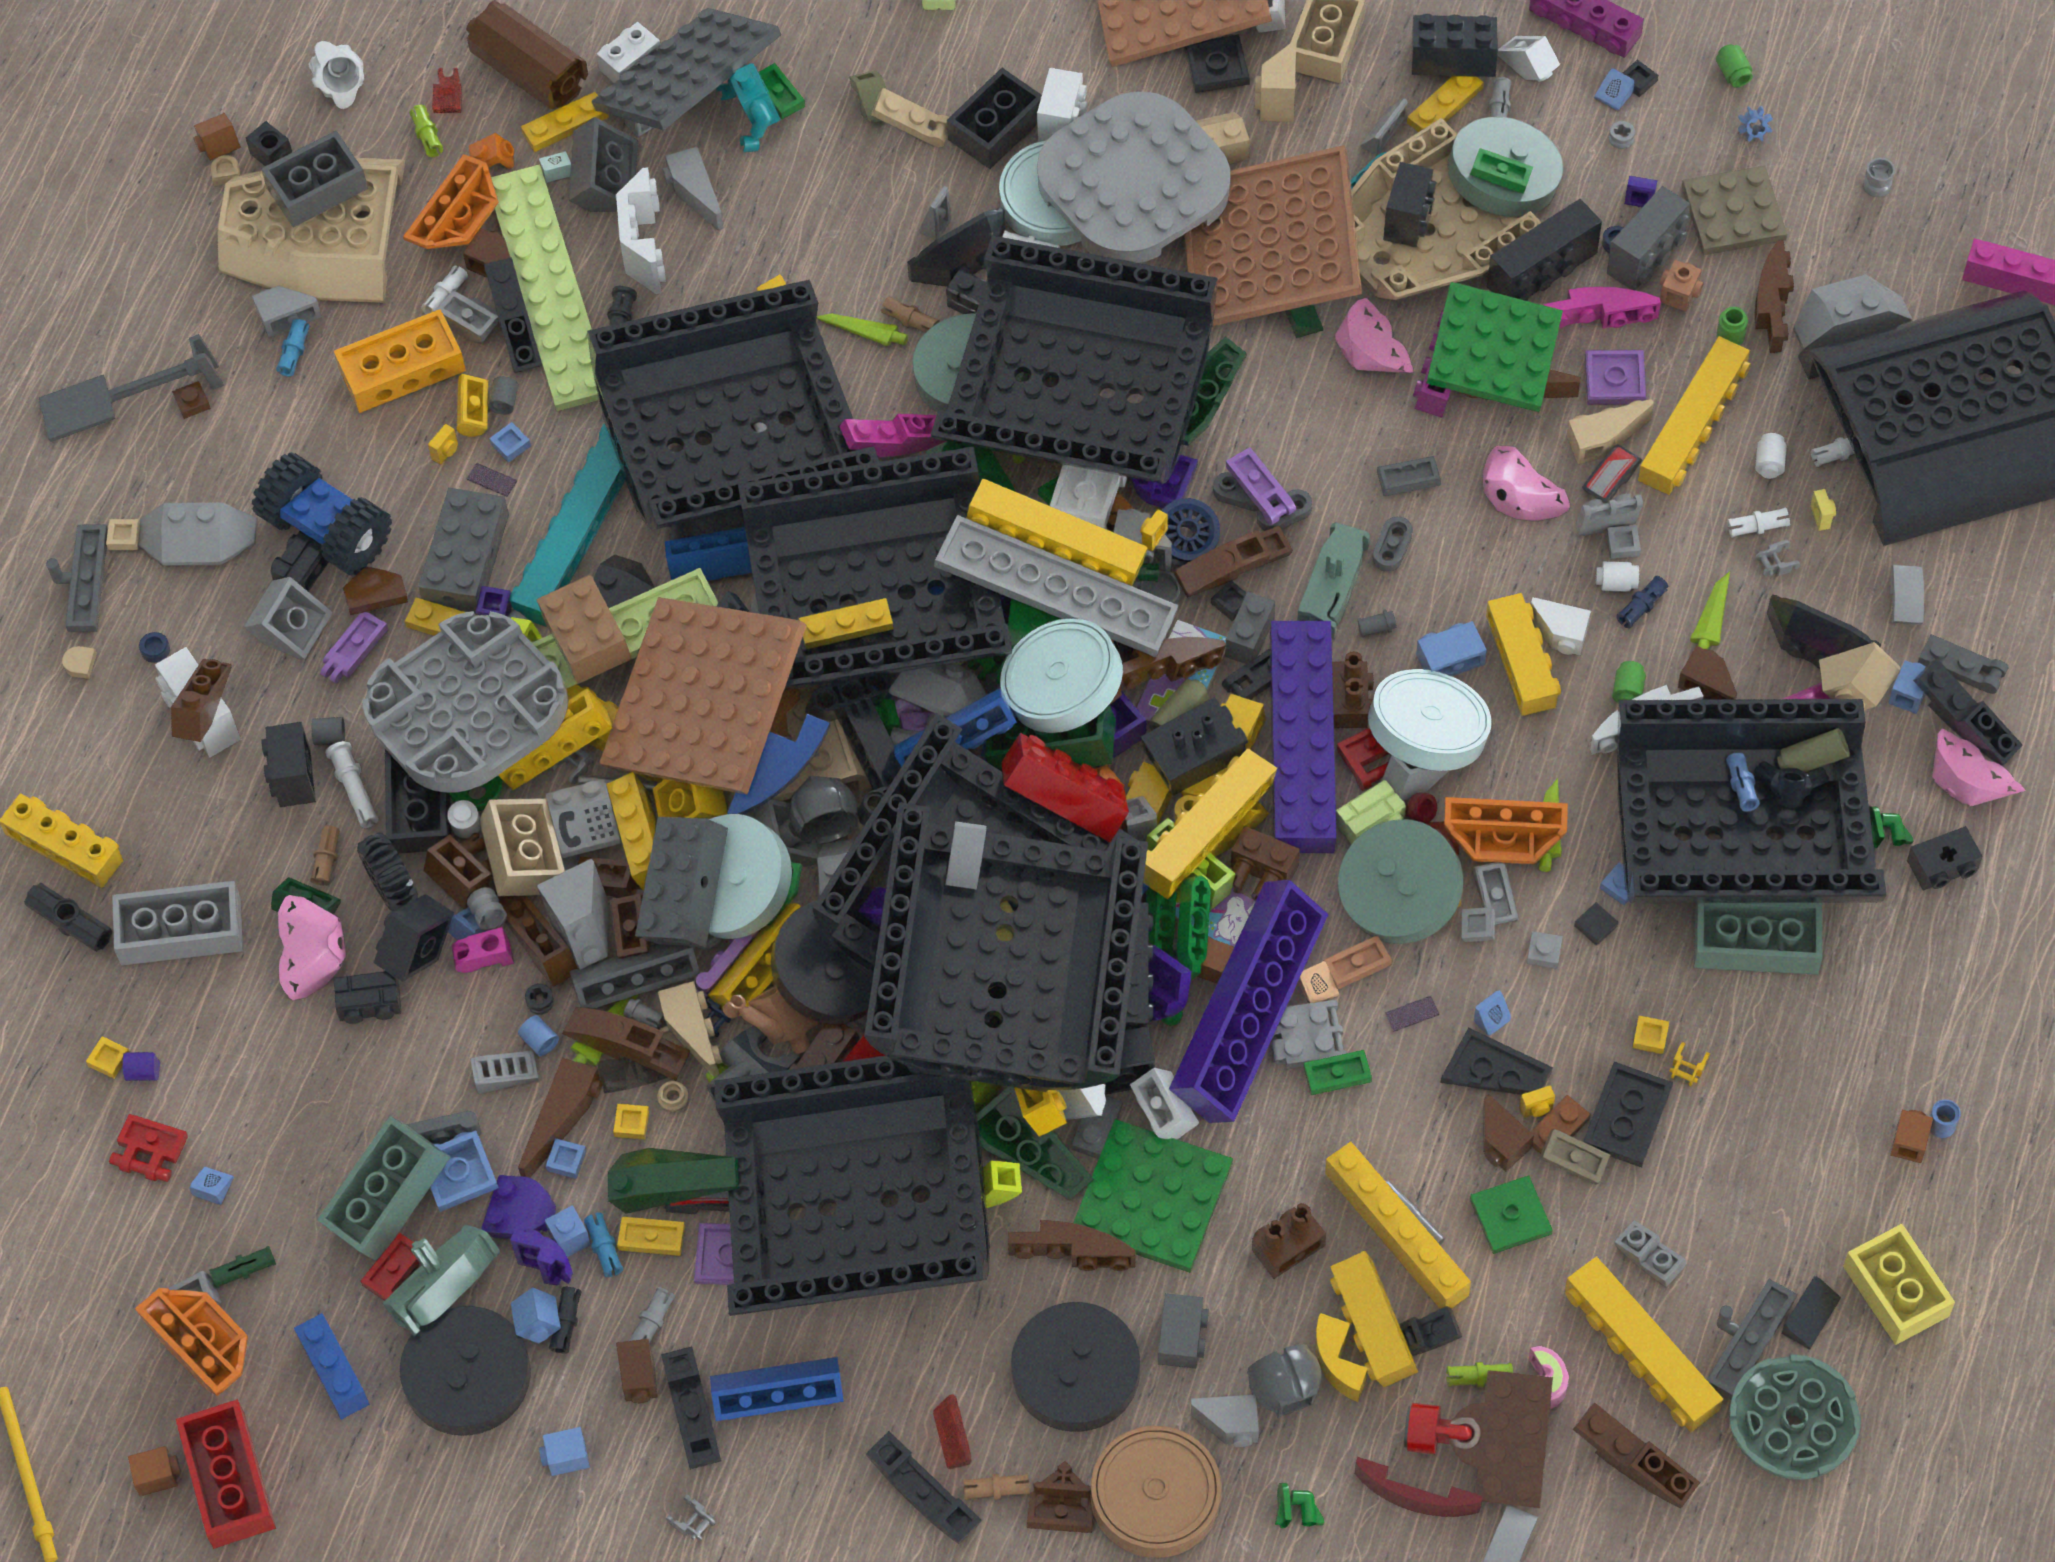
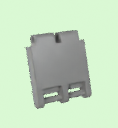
M1621 494L1613 500H1609L1608 503L1603 504L1601 499L1585 503L1576 521L1578 535L1586 536L1602 533L1608 527L1636 524L1643 506L1642 496L1639 494L1631 498L1630 494Z
M1336 1000L1286 1007L1272 1039L1277 1040L1271 1041L1275 1064H1286L1287 1069L1303 1067L1305 1062L1347 1053L1343 1049L1341 1039L1343 1028L1338 1023L1336 1010L1339 1007ZM1328 1012L1331 1014L1333 1026H1330ZM1334 1036H1335L1337 1051H1335V1048H1334V1040H1333V1037H1334Z

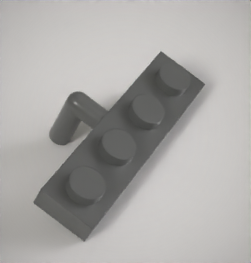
M106 524L77 525L72 572H62L55 558H50L46 562L54 583L70 584L66 618L68 632H97L107 548L108 528Z
M1769 1278L1741 1325L1731 1321L1733 1310L1730 1306L1725 1305L1721 1307L1717 1326L1732 1335L1733 1338L1707 1378V1381L1717 1392L1732 1399L1738 1382L1760 1359L1796 1300V1293Z

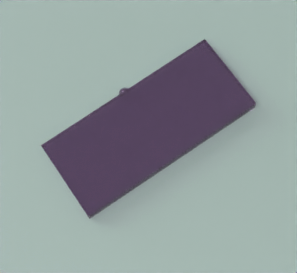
M479 463L475 464L467 477V480L508 497L517 483L516 479Z
M1428 996L1385 1012L1395 1032L1438 1016L1439 1012L1432 997Z

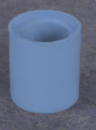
M538 1015L527 1019L518 1031V1035L538 1056L548 1054L559 1041V1036Z
M1944 1099L1934 1104L1930 1117H1933L1930 1132L1934 1136L1947 1138L1955 1132L1961 1115L1960 1108L1955 1102ZM1937 1116H1947L1951 1122H1942Z

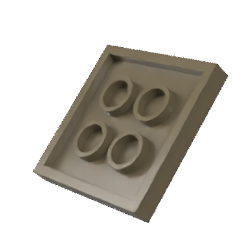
M1765 165L1684 179L1682 181V189L1686 201L1690 203L1689 211L1703 255L1776 243L1778 240L1786 241L1787 231Z

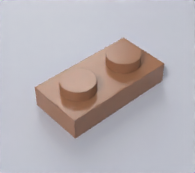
M1374 936L1323 960L1326 962L1338 990L1392 965V959L1378 936Z

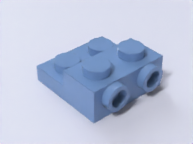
M476 1130L473 1132H462L456 1135L453 1140L443 1144H434L451 1157L430 1187L440 1212L499 1188Z

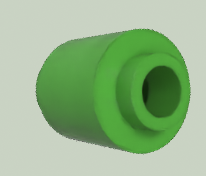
M1729 44L1722 47L1716 56V62L1726 81L1735 88L1746 85L1753 78L1752 67L1741 46Z
M1729 307L1724 310L1719 317L1716 337L1720 336L1741 345L1745 340L1748 318L1745 312L1739 307Z
M1625 661L1616 670L1612 698L1618 704L1619 700H1633L1643 694L1646 673L1640 663Z

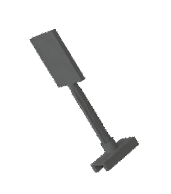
M200 334L189 337L193 358L184 360L183 364L108 390L104 375H100L39 397L48 439L50 442L114 420L113 402L187 375L191 377L203 373L213 389L224 386L223 381L215 370L219 367L218 362Z

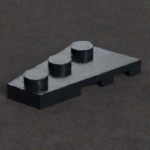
M1468 1027L1446 1067L1440 1083L1522 1095L1543 1088L1552 1073L1553 1067Z

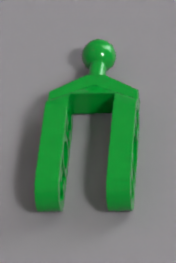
M1203 876L1185 878L1180 890L1177 957L1179 963L1192 971L1191 981L1201 973V964L1207 956L1211 889L1208 880ZM1149 887L1147 889L1146 903H1148V913L1153 914L1152 931L1148 932V943L1156 945L1173 958L1177 893L1175 891L1166 899ZM1192 915L1194 917V926L1191 923ZM1160 918L1162 919V930L1159 926ZM1183 1010L1175 1016L1161 1019V1021L1167 1026H1175L1182 1020Z

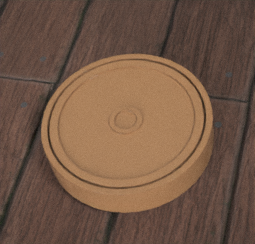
M1166 1426L1135 1428L1115 1438L1107 1445L1097 1459L1091 1479L1090 1500L1093 1515L1103 1533L1125 1551L1149 1558L1178 1555L1197 1545L1213 1527L1220 1507L1221 1477L1212 1455L1191 1435Z

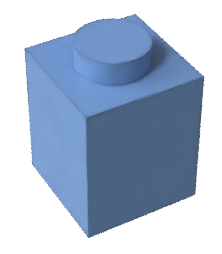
M1904 661L1892 688L1889 704L1917 714L1925 693L1913 680L1926 668L1924 665Z
M573 1205L545 1219L550 1238L563 1249L567 1257L591 1245L587 1230Z
M532 1287L511 1302L516 1335L539 1344L561 1329L555 1296Z
M581 1427L543 1435L544 1447H539L540 1458L543 1467L549 1466L552 1476L590 1468Z

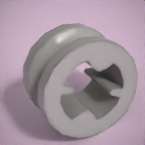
M1626 121L1615 122L1610 128L1609 142L1618 149L1630 147L1634 142L1635 128ZM1618 132H1622L1623 135H1627V136H1626V137H1622L1620 134H1617V133H1618Z

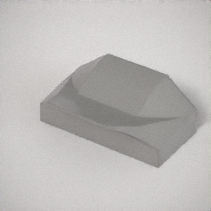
M454 290L436 309H441L451 330L471 342L482 343L499 322L495 309L476 298H466Z

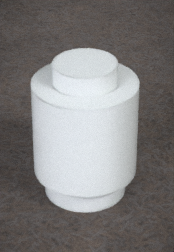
M1767 433L1761 437L1757 444L1755 470L1764 478H1776L1785 471L1787 444L1784 442L1783 436L1776 433Z
M1603 561L1602 567L1596 568V585H1601L1602 591L1630 592L1631 589H1638L1639 565H1632L1631 562Z
M461 800L451 805L448 810V820L453 832L458 837L469 838L473 833L480 831V816L472 802Z

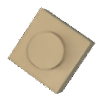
M109 519L106 541L108 550H137L140 532L139 520Z

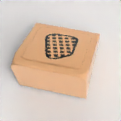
M1325 961L1302 971L1297 983L1309 1003L1327 1001L1339 995Z

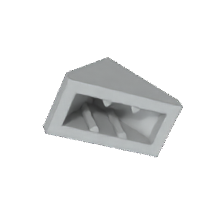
M1144 796L1128 799L1129 813L1121 824V828L1135 839L1146 841L1147 834L1157 827L1156 812Z

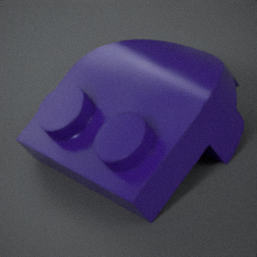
M1180 454L1179 461L1176 463L1174 471L1166 483L1160 484L1132 478L1133 487L1144 502L1164 508L1174 500L1185 498L1197 469L1198 460Z
M1153 945L1152 961L1148 962V973L1153 974L1152 991L1148 992V1003L1153 1004V1021L1175 1016L1184 1009L1188 1001L1192 972L1156 945Z
M499 1175L497 1179L499 1188L493 1191L481 1229L485 1230L490 1237L511 1239L514 1229L521 1231L533 1229L538 1232L541 1230L546 1232L545 1219L556 1213V1205L551 1199L549 1192L532 1178Z
M514 1229L510 1241L518 1265L540 1270L544 1284L559 1285L561 1280L568 1284L570 1283L573 1275L570 1262L563 1249L555 1241L542 1236L540 1232L533 1229H524V1231Z

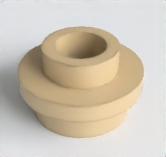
M669 1081L660 1087L657 1098L659 1105L664 1110L675 1112L686 1106L689 1094L687 1088L682 1083ZM672 1094L679 1096L677 1100H668V1097Z

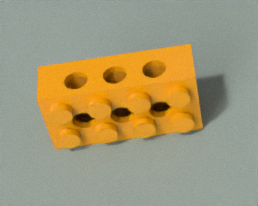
M441 309L334 350L338 369L359 413L466 371L462 352Z

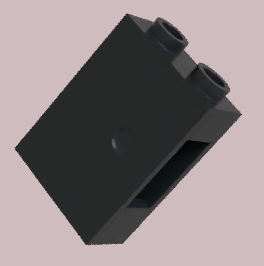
M1215 697L1141 736L1145 754L1173 796L1227 768L1234 756L1240 757L1246 750L1245 744L1248 743L1245 733L1240 727H1234L1232 724L1233 717L1226 705L1221 707Z

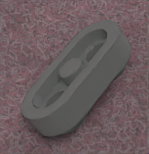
M1230 472L1221 473L1215 478L1213 493L1217 500L1250 511L1258 510V507ZM1230 483L1232 486L1227 487L1223 484Z
M1300 489L1287 492L1295 506H1300L1302 509L1296 510L1290 515L1284 514L1273 525L1267 523L1263 513L1258 508L1257 523L1259 527L1264 531L1277 526L1283 529L1307 518L1312 511V498L1309 493ZM1275 499L1270 504L1275 507L1279 502Z
M1396 516L1385 522L1373 551V562L1378 569L1389 572L1400 567L1412 539L1413 527L1409 520ZM1400 533L1402 536L1396 537L1393 534ZM1390 557L1392 560H1384L1383 558Z

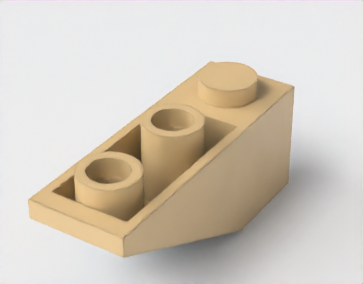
M1637 400L1626 406L1610 407L1599 413L1579 415L1569 420L1567 438L1577 463L1581 464L1604 458L1617 444L1621 445L1651 420L1653 400Z
M693 981L658 991L669 1031L686 1049L690 1050V1053L713 1077L719 1076L717 1064L722 1063L718 1045L712 1046L710 1037L715 1036L711 1019L704 1018L703 1009H707L708 1006L703 990L697 992Z

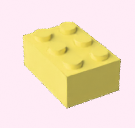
M1903 1224L1892 1228L1847 1253L1843 1265L1844 1269L1895 1345L1950 1316L1955 1301Z

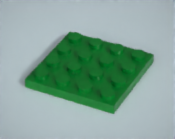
M1450 282L1426 383L1539 412L1563 310Z
M1114 1119L1092 1177L1094 1179L1087 1187L1073 1223L1094 1228L1123 1241L1135 1249L1136 1255L1191 1273L1233 1164V1158L1174 1138H1159L1153 1131Z

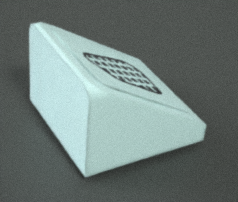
M566 151L539 158L546 183L570 177L571 162Z

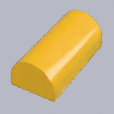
M461 374L458 378L457 431L467 437L480 436L488 428V380Z

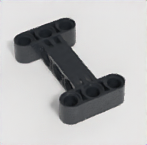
M888 674L834 682L819 687L813 692L805 708L806 715L809 714L827 722L838 719L873 789L865 795L858 807L859 822L863 826H865L873 813L868 806L877 807L901 769V765L894 754V744L875 706L881 704L891 686ZM870 685L877 687L879 691L872 689ZM843 694L851 696L852 700L846 698ZM817 703L825 705L826 708H821Z

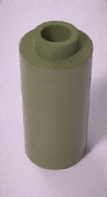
M1185 679L1148 721L1149 729L1152 731L1205 703L1208 695L1204 684L1196 679Z
M1837 728L1781 749L1778 763L1781 770L1788 767L1798 768L1806 773L1850 756L1842 731Z

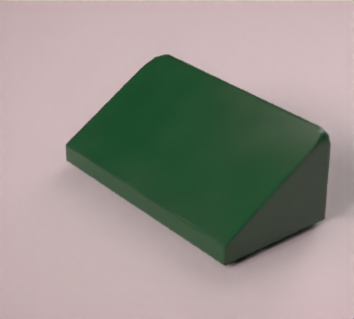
M1314 304L1285 310L1296 338L1323 331V326Z
M288 877L273 891L271 909L278 912L285 897L292 895L303 897L334 915L341 903V899ZM291 901V907L288 909V912L296 908L293 901Z

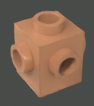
M1675 260L1670 270H1664L1660 280V285H1662L1661 303L1687 311L1693 297L1698 299L1704 285V282L1700 281L1702 269L1690 263Z

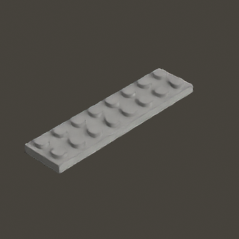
M957 515L934 563V567L1061 619H1083L1095 623L1108 634L1110 639L1154 657L1157 656L1179 606Z

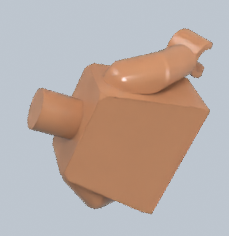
M774 979L772 980L774 986L749 1001V1007L745 1006L746 1001L741 995L732 996L731 1000L724 1005L723 1013L726 1016L736 1018L739 1014L743 1015V1020L758 1028L773 1044L789 1041L793 1052L796 1054L803 1053L809 1048L810 1042L806 1032L819 1023L793 1009L781 996L774 983Z

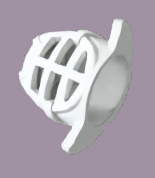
M328 41L317 42L314 46L315 56L311 58L309 68L313 75V85L315 88H319L325 97L332 98L338 108H348L353 104L357 90L364 81L363 61L351 50L349 45L335 46Z

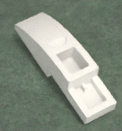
M1667 685L1644 693L1633 700H1703V694L1700 688L1696 687L1671 695ZM1618 710L1612 713L1592 735L1590 748L1592 755L1600 752L1610 753L1617 749Z

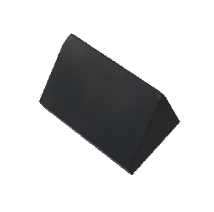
M1814 1276L1786 1321L1782 1334L1810 1350L1841 1297L1824 1281Z

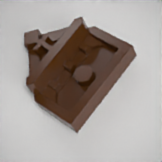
M365 567L343 587L350 615L408 603L401 575L378 568Z
M1064 1461L1057 1466V1470L1042 1482L1037 1481L1033 1484L1034 1491L1030 1493L1027 1528L1092 1533L1094 1515L1090 1500L1091 1487L1085 1485L1073 1473L1072 1467Z

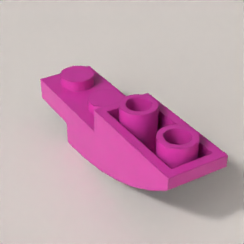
M1583 287L1569 289L1567 300L1543 305L1563 310L1559 328L1576 323H1590L1598 319L1601 321L1602 328H1619L1630 323H1646L1653 319H1658L1661 301L1659 297L1631 289Z
M897 414L892 421L844 419L839 426L849 449L860 450L874 446L878 457L916 453L947 442L931 437L937 415Z

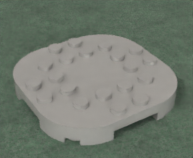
M1129 92L1105 101L1051 135L1043 145L1037 162L1038 187L1044 202L1048 207L1052 205L1081 237L1082 246L1094 255L1136 263L1149 261L1161 255L1162 247L1204 222L1209 226L1222 214L1228 203L1231 176L1226 156L1181 105L1157 93Z
M474 611L465 612L442 621L438 624L441 632L394 663L390 658L385 660L373 672L366 684L368 691L366 698L363 699V711L374 736L414 781L428 789L439 792H460L487 783L545 743L558 730L566 715L568 694L556 664L553 661L549 662L522 633L520 626L514 620L503 614L491 611L489 615H475Z

